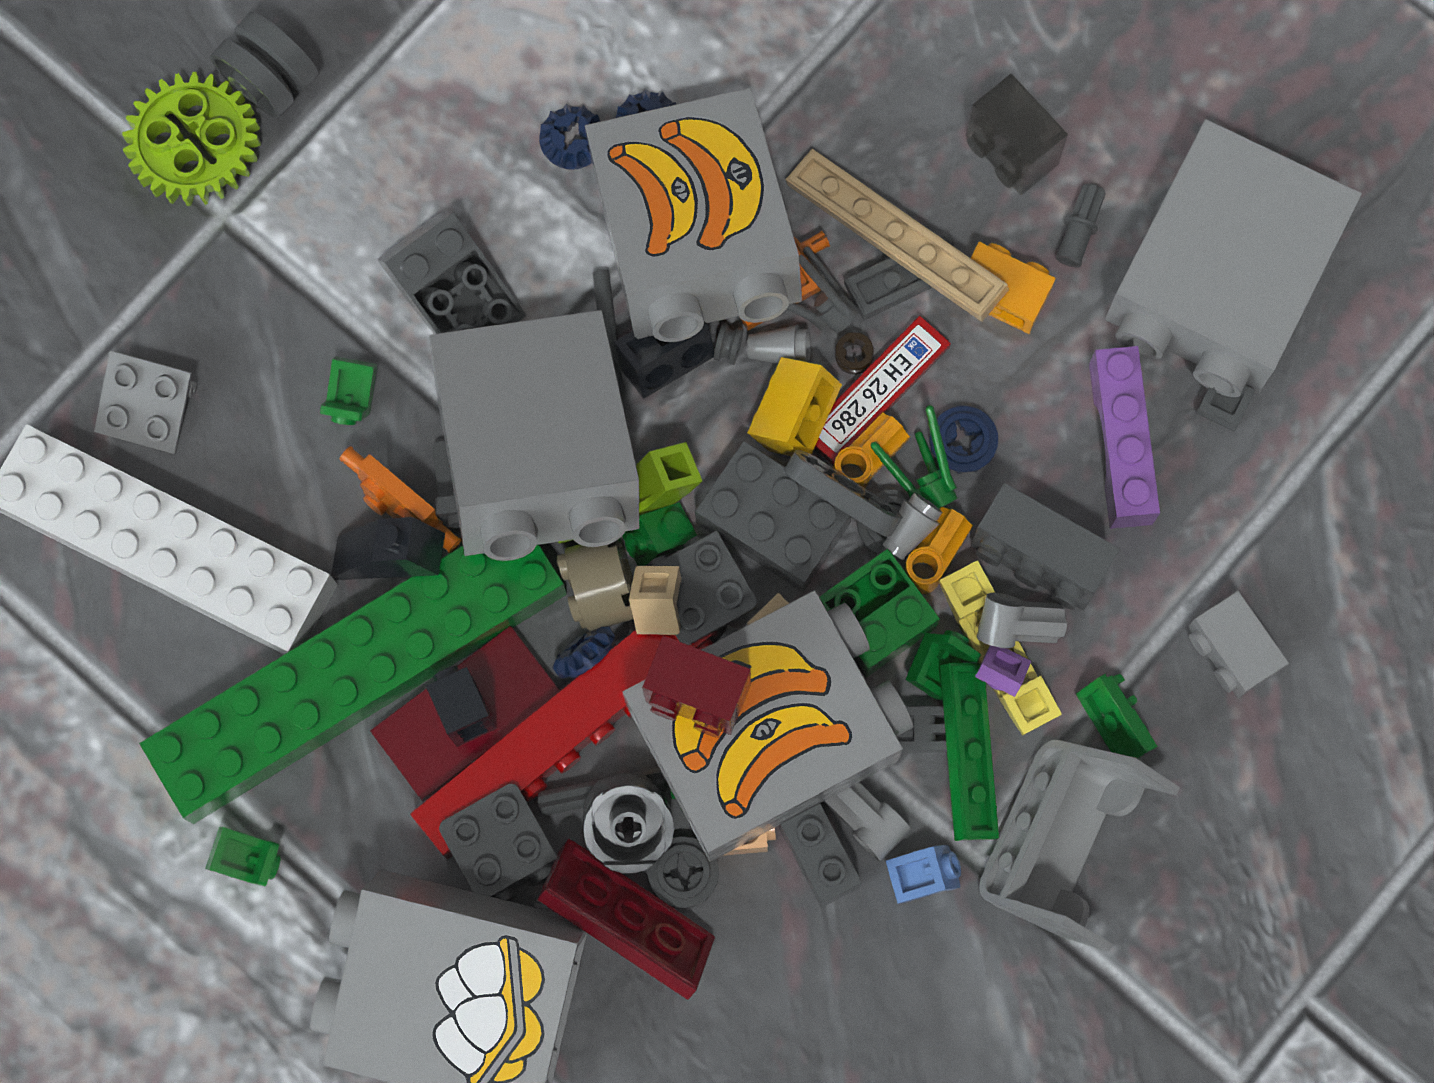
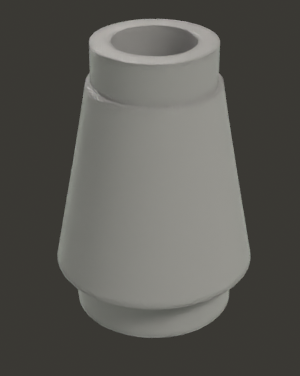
M798 325L748 335L747 353L749 360L757 359L758 361L778 364L781 357L808 363L810 361L811 342L809 329H799Z
M915 492L909 500H903L899 509V513L903 518L892 536L887 537L882 544L891 553L903 560L908 553L940 525L937 520L943 513L933 503Z

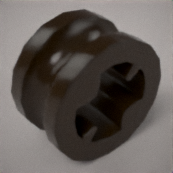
M851 332L845 334L836 345L835 360L837 366L848 374L857 375L865 372L873 361L874 347L871 340L861 333ZM851 345L852 349H854V345L861 346L863 348L861 356L864 359L858 362L857 358H855L854 362L846 360L847 350L845 348Z

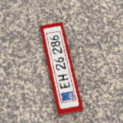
M919 316L834 402L814 449L834 466L838 453L844 448L849 447L882 413L886 414L950 348L951 343L925 319Z

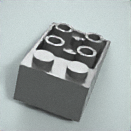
M443 210L377 259L401 294L433 334L515 323L527 316L454 212Z

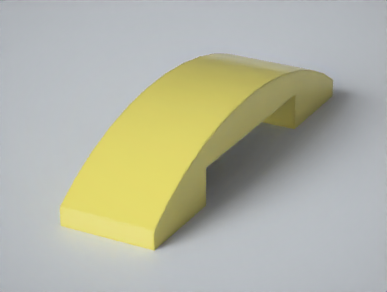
M977 560L940 579L939 584L963 635L969 639L968 645L981 654L978 661L981 664L990 645L978 640L977 632L986 595L988 593H995ZM1019 641L1015 642L1014 647L1007 648L1028 659ZM1031 664L1015 697L1004 691L993 689L1022 736L1062 715L1043 678L1037 676Z

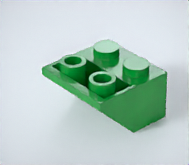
M886 549L819 596L826 611L845 602L858 620L867 638L870 650L853 658V660L866 678L921 640L925 633H931L935 630L940 620L889 549Z

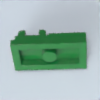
M1104 674L1076 693V696L1111 752L1140 759L1158 746L1136 710L1132 709V706L1137 703L1136 696L1132 695L1126 698L1118 686L1125 680L1121 674L1109 677Z

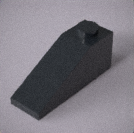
M414 517L375 520L338 536L331 577L334 580L439 575L445 533Z

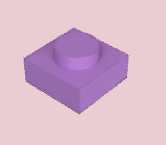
M990 645L975 677L986 682L993 689L1004 691L1015 697L1023 683L1031 660L1007 648Z

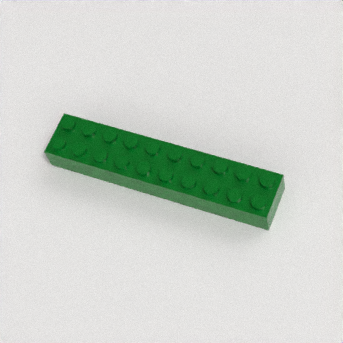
M536 545L535 549L528 555L508 561L489 558L485 553L465 556L463 546L441 559L439 575L414 576L407 579L139 744L182 818L195 824L428 681L438 672L449 668L480 649L508 627L514 628L566 596L564 584L539 545Z

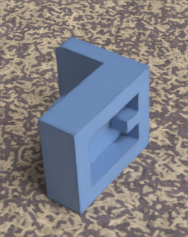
M949 845L932 846L886 860L897 904L960 888V862L956 854L951 852Z

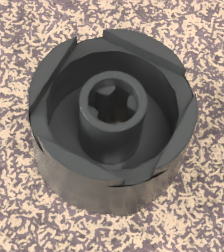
M636 773L611 775L594 784L583 807V831L587 848L592 855L612 871L636 873L647 870L666 853L671 845L674 825L670 804L660 785L653 779ZM624 817H633L634 821H632L631 828H623L622 822Z

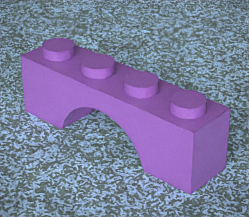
M1138 346L1095 350L1089 363L1094 405L1097 407L1104 436L1106 459L1105 495L1109 527L1114 529L1153 525L1160 514L1139 348Z

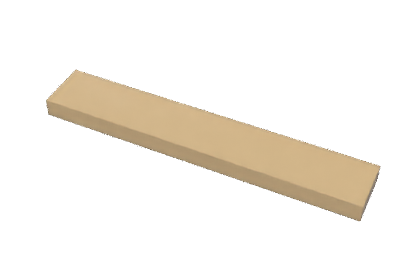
M814 149L809 151L785 179L790 188L981 322L1009 291L1007 283Z

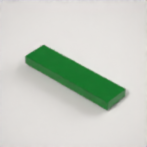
M947 663L940 665L955 841L999 839L986 682L975 677L981 665L979 663Z

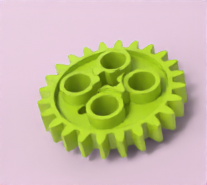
M193 72L190 81L184 83L180 74L177 73L175 74V85L170 87L163 79H160L159 86L161 91L156 94L146 88L145 93L149 101L146 104L134 101L133 104L139 112V116L128 115L125 118L133 128V130L122 132L125 141L131 144L123 148L127 158L133 159L128 166L133 174H139L137 179L143 187L151 184L150 190L155 197H159L166 191V198L171 204H174L179 195H182L186 205L191 206L194 195H199L206 205L209 201V193L213 191L221 199L225 198L223 186L228 184L237 190L239 186L234 177L237 174L249 177L250 173L244 163L257 162L258 160L255 152L250 148L261 146L258 136L253 134L260 127L257 120L251 118L255 113L250 103L244 104L245 98L240 91L232 93L233 89L227 80L217 88V81L213 74H210L205 82L201 83L197 72ZM203 106L199 114L192 117L185 116L189 108ZM168 114H174L193 138L200 140L203 148L217 160L215 164H210L202 156L198 148L189 139L183 137L180 129L167 118ZM161 133H171L170 138L166 142L161 144L154 143L155 138ZM220 134L230 135L226 143L222 145L212 144L213 140ZM198 161V166L193 171L181 172L185 163Z

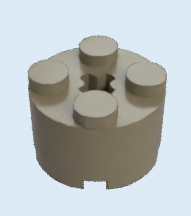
M620 538L613 543L599 547H586L578 544L565 548L564 554L557 555L561 576L564 581L568 580L574 592L573 596L568 597L572 617L575 622L579 621L582 629L587 628L589 632L600 627H609L633 620L629 601L633 575L628 559H620L618 548L623 547Z

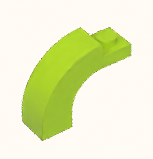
M686 442L649 451L636 464L639 478V516L678 502L703 481ZM571 540L559 541L558 543L560 544Z

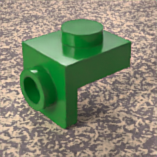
M334 357L331 363L327 399L321 404L320 414L329 415L332 422L342 425H356L357 421H362L371 413L377 364Z
M680 502L640 515L639 529L625 531L622 537L625 541L627 552L634 558L637 566H646L659 556L669 555L684 549L683 545L697 536Z
M946 630L944 634L925 633L905 680L932 698L943 700L940 665L962 662L978 663L981 654L968 646L969 639L957 632Z
M219 827L205 869L253 885L265 887L268 879L272 880L275 877L280 866L281 855L277 854L279 844L225 827Z

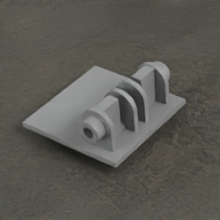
M110 350L94 432L176 454L187 397L193 398L197 383L191 381L192 372Z

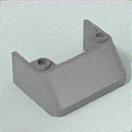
M1051 740L1045 743L1035 755L979 883L980 895L994 906L1058 936L1109 952L1112 943L1085 928L1089 917V905L1084 898L1072 893L1106 814L1113 816L1127 815L1138 805L1145 788L1177 796L1180 787L1134 757L1061 740Z

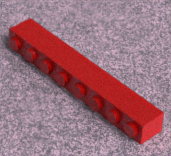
M636 630L611 649L600 662L579 675L410 813L412 818L446 859L451 858L453 855L439 831L442 821L507 784H515L526 802L531 801L540 791L547 787L544 780L557 770L563 774L571 769L582 758L578 752L591 742L597 746L605 741L616 730L613 724L625 714L629 718L632 717L626 706L622 691L646 679L663 635L637 634ZM718 630L690 646L702 650L712 645L718 638ZM664 635L678 641L675 635Z

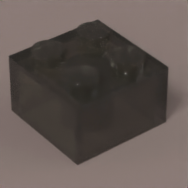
M1009 74L972 105L966 136L968 137L967 143L971 150L980 158L986 157L995 167V174L1002 184L1007 188L1014 187L1022 195L1059 165L1068 134L1012 74Z

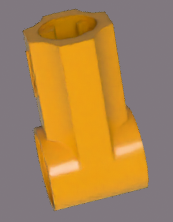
M882 413L849 447L844 448L838 453L833 468L845 475L841 469L844 465L855 464L859 466L863 471V475L850 479L866 489L869 481L884 466L871 449V443L877 442L892 458L909 441L910 436L894 417Z
M940 507V510L943 512L937 520L940 525L909 554L903 570L922 595L933 592L938 587L939 580L973 528V525L965 516L953 509ZM917 563H926L932 567L934 576L929 579L919 578L914 574L912 566Z

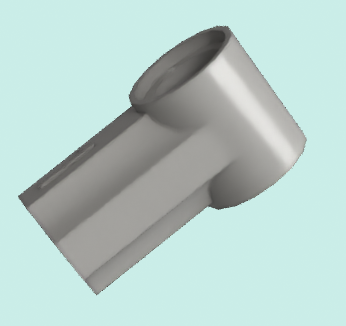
M988 593L983 607L977 638L985 644L1000 648H1012L1015 646L1016 641L1057 643L1058 639L1065 636L1068 623L1065 618V608L1058 603L1026 602L1003 593Z
M860 782L823 801L853 831L852 835L858 843L878 861H881L911 831L909 825L895 810L885 802L880 803Z

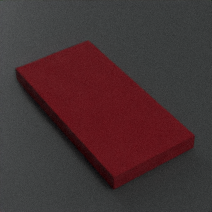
M511 626L457 665L459 670L465 667L468 668L497 729L456 747L447 735L426 688L370 730L422 802L445 786L560 692Z
M568 839L561 847L537 900L689 1000L697 991L715 936L622 873L610 870L588 850L573 840Z

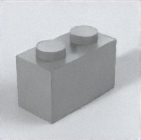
M1239 591L1195 618L1188 626L1192 632L1189 634V638L1194 648L1201 656L1208 655L1217 668L1214 674L1219 684L1226 692L1230 693L1233 691L1237 698L1242 697L1289 664Z

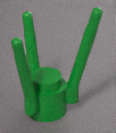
M928 405L926 407V414L939 469L935 465L923 433L921 431L916 432L915 438L928 470V474L916 479L919 485L917 489L877 442L871 443V449L908 493L910 498L915 492L940 508L958 499L954 491L957 486L950 473L934 407Z

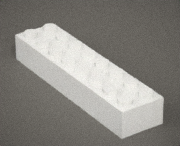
M27 424L0 469V513L282 654L288 653L309 639L337 587V583L330 574Z

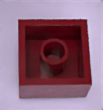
M663 635L642 689L646 703L652 706L650 709L652 713L672 721H676L678 715L695 722L694 729L709 736L719 738L721 732L728 735L732 734L751 686V669Z

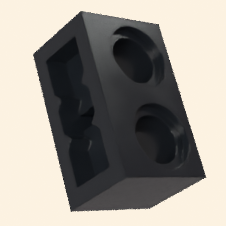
M705 322L703 328L696 335L682 341L664 342L655 338L654 335L637 339L632 331L614 342L621 371L643 399L714 358L710 329Z
M457 666L446 668L433 676V683L426 685L446 733L456 747L497 729L481 692L467 667L461 670Z

